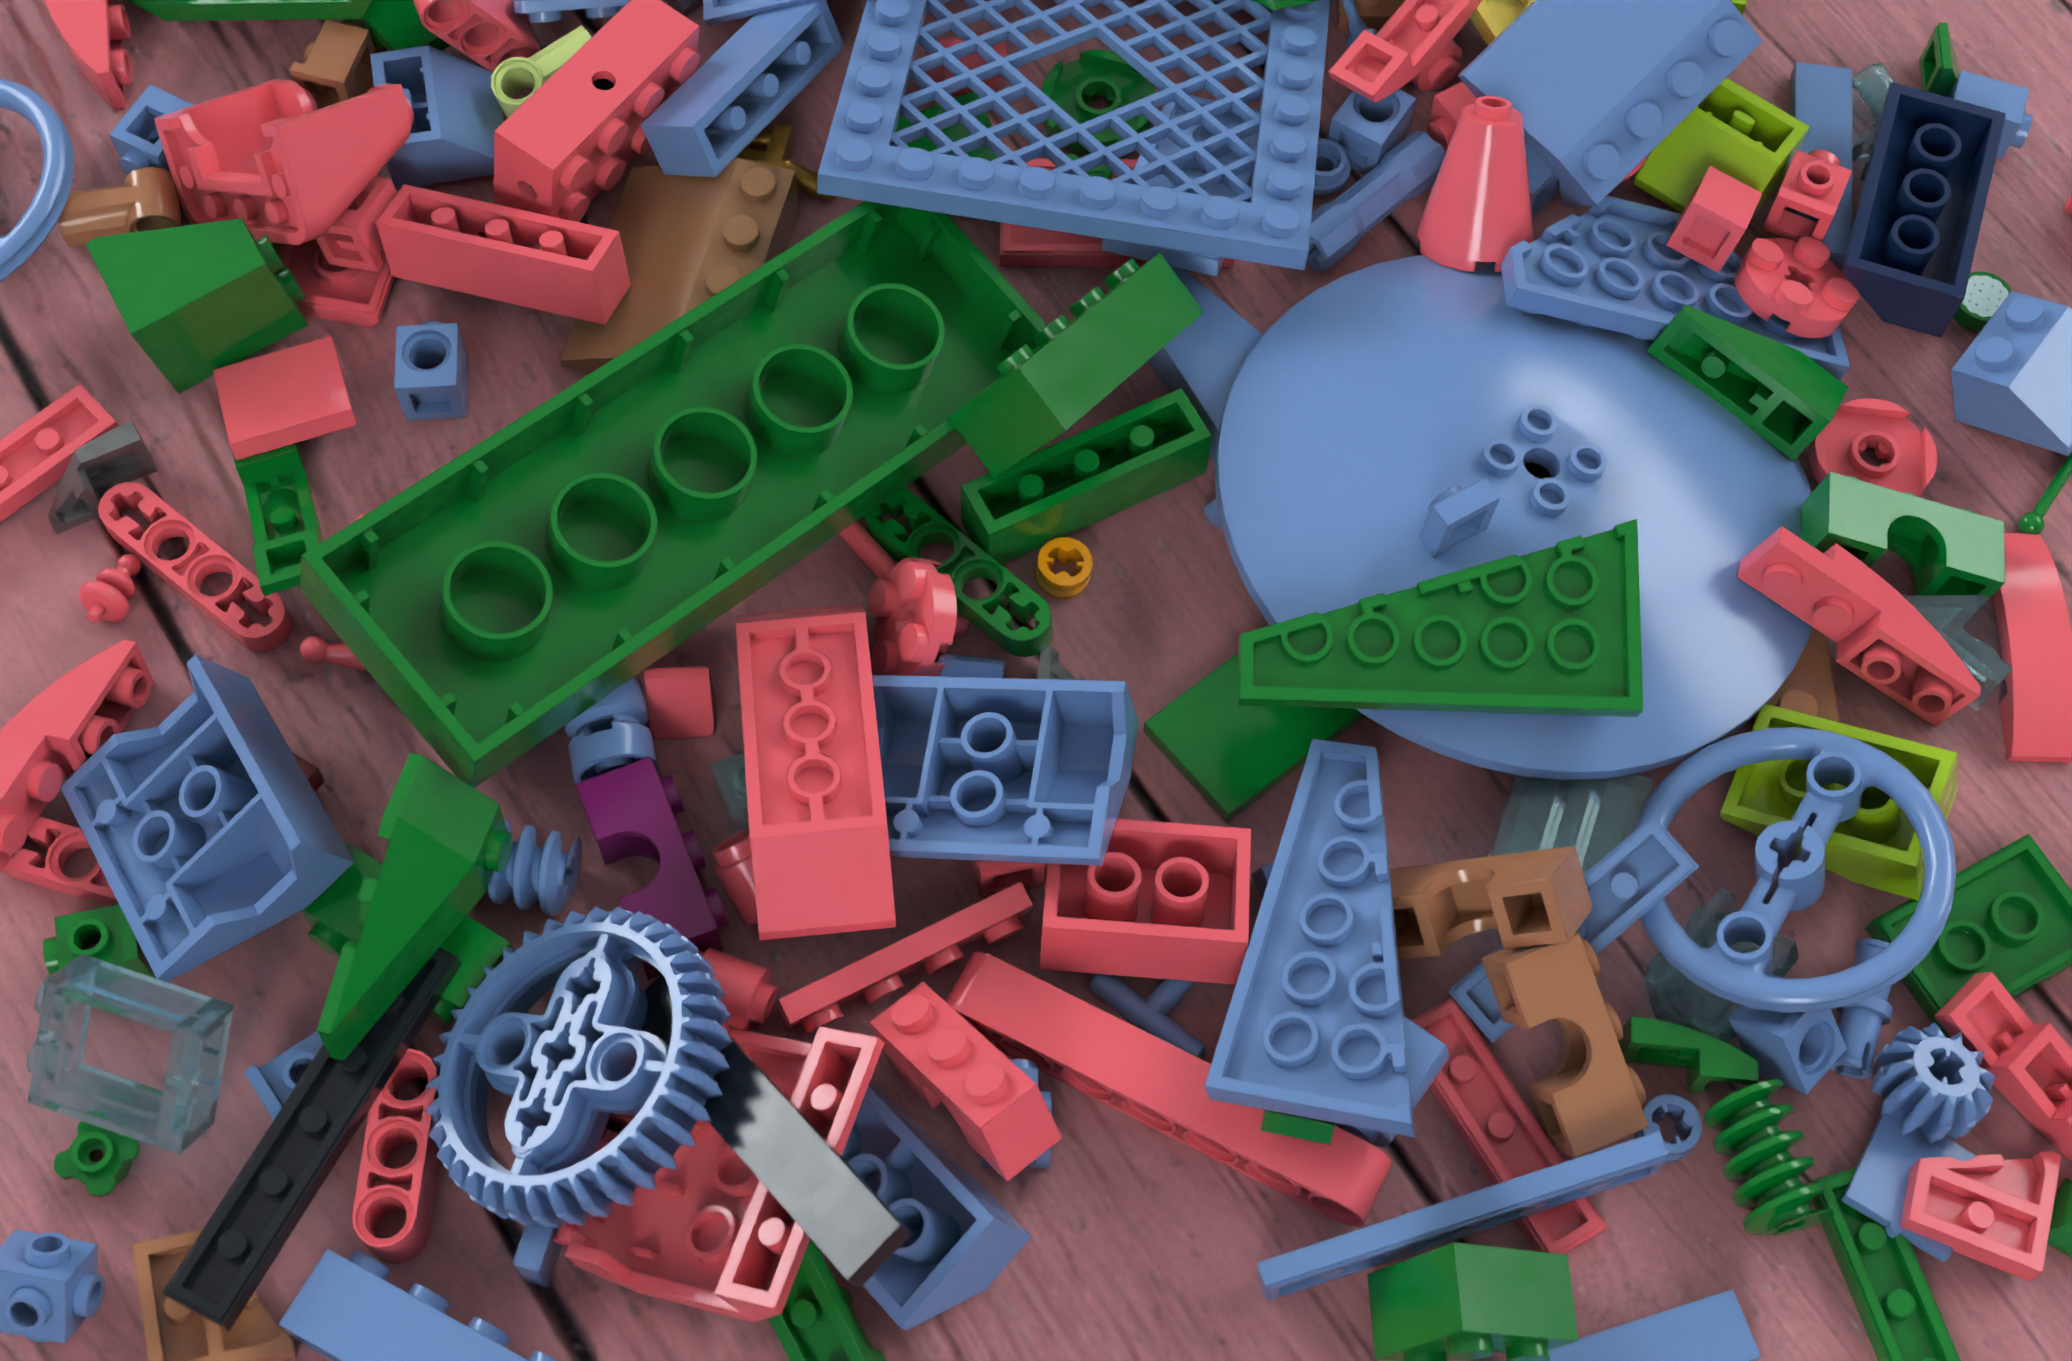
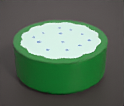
M1981 271L1970 273L1965 298L1953 318L1964 328L1981 332L2012 291L2010 286L2002 278L1992 273Z

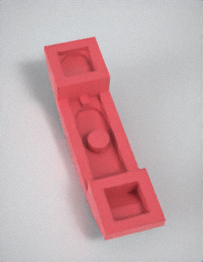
M1405 0L1376 35L1364 30L1328 71L1330 78L1374 103L1388 97L1416 77L1442 52L1465 25L1482 0Z
M2004 533L2005 583L1993 594L2007 688V694L1999 703L2007 761L2071 763L2072 634L2060 578L2049 549L2040 534Z

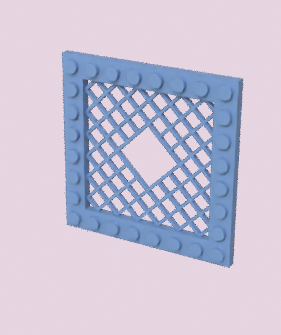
M952 0L866 1L818 171V194L1286 268L1305 269L1309 251L1330 0H1318L1279 10L1270 9L1252 0H1188L1201 11L1187 17L1173 7L1187 0H1144V3L1131 8L1121 0H1054L1058 5L1044 11L1035 6L1031 0H991L988 2L984 0H963L971 8L957 14H952L942 5ZM1212 1H1217V2H1222V3H1219V4L1215 5ZM1104 4L1114 14L1098 20L1086 9ZM1016 7L1027 16L1010 24L999 13ZM1244 9L1256 20L1241 26L1229 14ZM928 10L938 21L923 26ZM1158 12L1170 23L1154 29L1142 18ZM1073 16L1083 27L1066 32L1055 21ZM984 19L995 30L978 36L966 25ZM1214 21L1226 32L1211 38L1199 26ZM1128 24L1140 35L1123 41L1111 30ZM1041 28L1052 39L1035 45L1023 34ZM1269 30L1266 46L1255 35ZM952 31L963 41L944 48L934 37ZM1184 33L1196 44L1180 50L1168 39ZM1097 37L1160 91L1079 124L1016 68ZM1009 40L1020 51L1002 57L991 46ZM1240 42L1252 54L1237 59L1224 48ZM919 43L930 55L914 60ZM1153 45L1166 57L1149 63L1137 51ZM976 52L988 63L969 70L958 59ZM1209 54L1223 66L1206 72L1193 60ZM1265 63L1264 79L1262 80L1250 69ZM943 65L955 75L952 78L936 83L925 72ZM1179 67L1191 79L1175 85L1162 73ZM1001 74L1013 85L994 92L983 81ZM1236 76L1248 88L1233 94L1220 82ZM909 78L922 88L905 96ZM968 87L980 99L962 106L949 95ZM1206 89L1218 100L1202 107L1189 94ZM1026 96L1039 107L1020 115L1008 103ZM1261 98L1260 115L1246 104ZM935 100L947 111L927 119L915 107ZM1173 101L1186 114L1170 120L1157 108ZM993 109L1005 120V122L986 128L975 116ZM1231 110L1245 123L1228 129L1215 117ZM902 114L913 125L896 132L899 117ZM1142 114L1155 127L1138 134L1124 121ZM1052 119L1065 131L1046 138L1034 125ZM960 123L973 135L953 142L941 130ZM1201 124L1214 136L1197 143L1183 130ZM1110 128L1123 140L1105 147L1092 135ZM1019 132L1031 143L1026 147L1012 151L1000 139ZM1257 133L1256 150L1254 151L1242 139ZM926 136L938 149L928 152L921 148H910L906 144ZM1169 137L1182 150L1164 156L1151 144ZM1077 141L1091 154L1072 161L1059 148ZM986 146L998 158L988 161L979 157H969L966 153ZM1227 146L1241 159L1224 166L1210 153ZM1137 151L1150 163L1131 170L1119 157ZM1045 155L1057 168L1049 171L1042 167H1030L1025 162ZM1196 160L1209 173L1192 180L1178 167ZM1104 164L1117 177L1111 180L1099 176L1090 177L1086 171ZM1253 169L1252 186L1250 188L1237 176ZM1164 174L1177 187L1169 189L1162 186H1150L1145 181ZM1222 183L1237 196L1231 199L1225 196H1210L1205 190Z

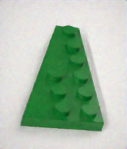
M1637 519L1615 525L1612 530L1582 538L1580 535L1559 541L1555 546L1522 556L1514 554L1418 582L1416 587L1385 596L1384 593L1366 597L1360 599L1357 604L1323 614L1314 612L1242 633L1238 641V705L1638 717L1643 711Z

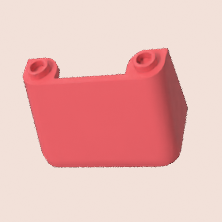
M274 79L156 117L154 122L180 198V204L191 225L242 218L256 240L267 235L273 243L299 245L322 237L404 145L411 135L414 113L409 100L404 95L401 84L384 83L370 88L366 94L318 109L312 94L307 89L302 88L297 82Z

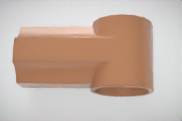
M144 167L129 173L124 180V185L69 193L67 203L58 220L61 235L67 246L71 247L84 245L86 242L101 236L182 226L180 198L171 172L157 167Z

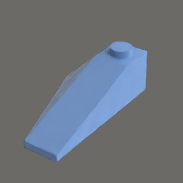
M870 1081L842 1157L912 1233L863 1285L900 1328L909 1330L985 1291L1032 1236L988 1190Z

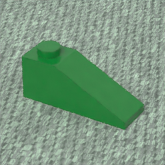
M1686 304L1647 349L1648 353L1726 408L1752 431L1793 461L1831 422L1848 389V386L1801 351Z

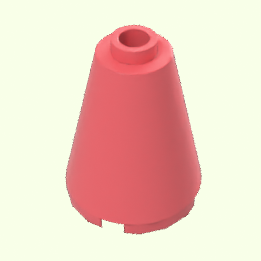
M1482 96L1476 99L1475 104L1468 105L1462 109L1416 230V243L1420 242L1419 252L1439 265L1461 271L1475 272L1476 261L1495 262L1494 272H1501V263L1510 247L1523 240H1526L1528 243L1534 241L1523 116L1518 110L1512 108V103L1508 99L1497 96Z

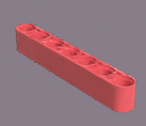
M973 952L945 1001L1002 1053L1014 1059L1030 1060L1037 1063L1038 1071L1343 1224L1355 1227L1364 1225L1392 1166V1160L1378 1147L1337 1126L1334 1127L1330 1145L1261 1131L1264 1109L1209 1099L1204 1086L1210 1070V1063L992 955Z

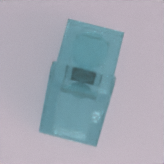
M1984 595L1903 596L1941 634L1981 686L1980 696L1968 704L1977 712L2013 669L2000 659L1993 647L1981 640H1976L1965 631L1989 600V597Z

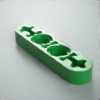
M903 488L865 515L868 531L898 563L908 557L920 558V552L931 543L939 542L951 546L953 553L948 559L940 562L942 565L937 567L936 570L938 573L950 575L955 588L957 612L1003 650L1014 656L1029 657L1039 654L1050 644L1053 636V624L1050 607L1046 601L914 493ZM889 513L891 516L897 517L904 513L906 527L912 533L907 537L904 526L892 518L884 523L882 516ZM976 578H988L997 585L993 594L983 599H972L962 591L969 581ZM1008 602L1010 613L1023 623H1027L1034 618L1036 628L1029 630L1027 627L1022 626L1014 631L1012 617L1004 609Z

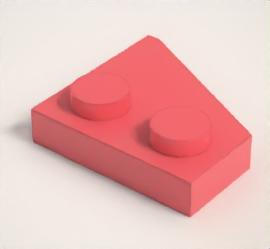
M2053 1151L2039 1152L2033 1158L2003 1160L2002 1154L1976 1155L1968 1161L1956 1160L1953 1157L1920 1158L1911 1166L1900 1227L1950 1246L1954 1252L2030 1282L2043 1273L2062 1155Z

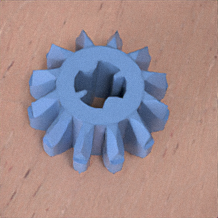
M1935 1022L1928 1027H1924L1921 1031L1910 1025L1906 1030L1898 1032L1890 1044H1886L1877 1054L1876 1062L1873 1065L1876 1074L1872 1078L1873 1083L1869 1090L1885 1098L1880 1115H1897L1903 1121L1902 1135L1919 1128L1929 1144L1941 1140L1944 1136L1955 1141L1959 1137L1967 1135L1976 1122H1980L1989 1112L1990 1104L1994 1100L1989 1092L1992 1090V1084L1996 1076L1979 1067L1982 1064L1985 1051H1968L1962 1045V1032L1946 1038Z

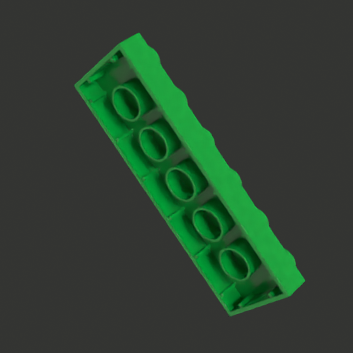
M864 201L302 554L300 591L455 776L476 788L966 445V440L948 417L1002 375L996 366L1026 343L1031 350L1039 346L1033 339V336L1047 326V324L947 214Z

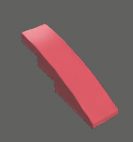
M1992 972L1975 973L1937 1012L1934 1018L1950 1036L1962 1032V1045L1968 1051H1985L1982 1064L1979 1067L1996 1076L1993 1085L2036 1130L2072 1163V1049L2050 1022L2032 1023Z

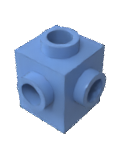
M15 1230L0 1246V1332L25 1336L36 1342L53 1341L65 1344L86 1317L91 1318L96 1314L102 1302L105 1281L102 1274H97L98 1244L72 1240L59 1233L48 1232L38 1234Z

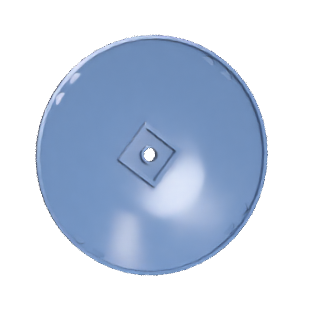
M1425 255L1410 256L1378 263L1344 275L1315 290L1285 312L1264 333L1247 356L1232 385L1220 422L1215 453V490L1221 526L1239 575L1250 597L1269 626L1314 612L1323 614L1354 605L1360 599L1384 593L1385 596L1416 587L1418 582L1514 554L1522 556L1555 546L1559 541L1581 535L1584 538L1609 531L1615 525L1637 519L1643 711L1638 717L1356 709L1360 713L1407 740L1438 754L1477 767L1526 777L1559 780L1606 779L1644 773L1678 763L1705 747L1725 739L1757 714L1793 671L1809 640L1813 627L1739 579L1737 574L1741 559L1781 526L1800 538L1801 505L1812 493L1807 476L1798 457L1794 461L1752 431L1730 411L1648 353L1647 349L1654 340H1642L1624 333L1594 326L1586 327L1576 322L1538 313L1530 314L1517 308L1506 306L1502 272H1494L1495 262L1476 261L1475 272L1439 265ZM1532 462L1542 465L1550 472L1552 478L1540 479L1533 476L1527 471L1524 463ZM1486 477L1501 497L1487 529L1434 558L1419 538L1430 513L1428 510L1430 503L1439 494L1452 486L1460 485L1462 489H1465Z

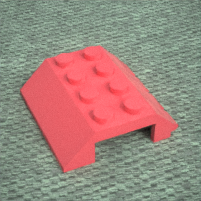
M725 1023L723 1027L727 1029L729 1034L842 1156L884 1042L879 1037L819 1026L812 1044L733 1029ZM612 1113L608 1120L627 1127L635 1116ZM708 1121L696 1122L690 1132L696 1146L681 1145L674 1153L673 1157L677 1169L661 1167L655 1173L656 1189L638 1186L635 1188L633 1206L620 1205L613 1201L609 1218L595 1217L589 1214L584 1226L575 1223L569 1224L565 1221L557 1229L553 1238L554 1242L568 1247L564 1256L572 1261L573 1266L643 1295L753 1323L782 1314L810 1237ZM605 1129L596 1152L610 1143L619 1133Z

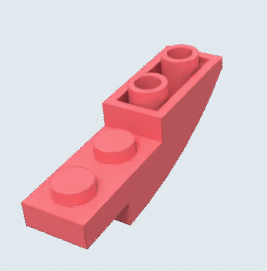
M45 0L58 32L82 76L94 91L114 110L126 108L125 84L133 83V71L128 52L125 48L123 49V39L131 37L130 23L125 6L123 4H115L113 0Z
M1781 526L1741 559L1737 574L1739 579L1838 643L1835 659L1837 663L1934 727H1937L1980 696L1981 686L1941 634L1895 588L1837 543L1822 553Z
M123 640L64 674L32 699L0 730V873L12 855L22 848L27 838V833L47 803L57 796L66 775L74 774L113 734L122 733L136 710L142 707L148 700L155 681L136 642Z

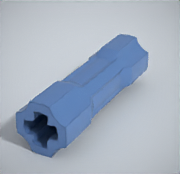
M1425 131L1412 132L1387 152L1379 165L1334 201L1322 204L1312 212L1309 251L1306 260L1315 271H1326L1355 248L1359 239L1405 201L1416 198L1435 183L1446 154L1442 145L1435 142Z

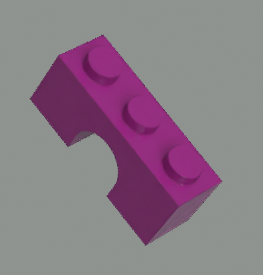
M650 756L576 783L605 865L630 856L647 857L660 865L656 877L648 886L618 898L622 909L631 911L634 914L640 911L644 915L652 916L663 924L671 925L682 936L691 941L699 951L705 952L709 948L723 951L718 929L729 925L716 888L703 891L695 871L706 868V864L693 830L681 834L674 815L683 812L684 808L671 774L659 778ZM641 961L648 980L661 975V972L654 966Z

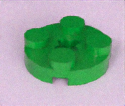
M1101 49L1080 52V60L1072 61L1064 67V60L1054 65L1048 72L1042 86V92L1079 124L1156 93L1153 84L1149 85L1148 81L1114 51ZM1096 96H1103L1107 98L1106 106L1108 107L1094 109L1086 105L1084 101L1094 102ZM1142 114L1124 121L1138 134L1150 129L1152 123ZM1052 119L1044 121L1047 138L1065 131ZM1110 128L1092 135L1105 147L1123 140ZM1077 141L1064 146L1080 154H1091ZM1128 153V154H1126V155H1124V156H1121V157H1119V159L1125 158V157H1127L1128 155H1130L1131 153Z

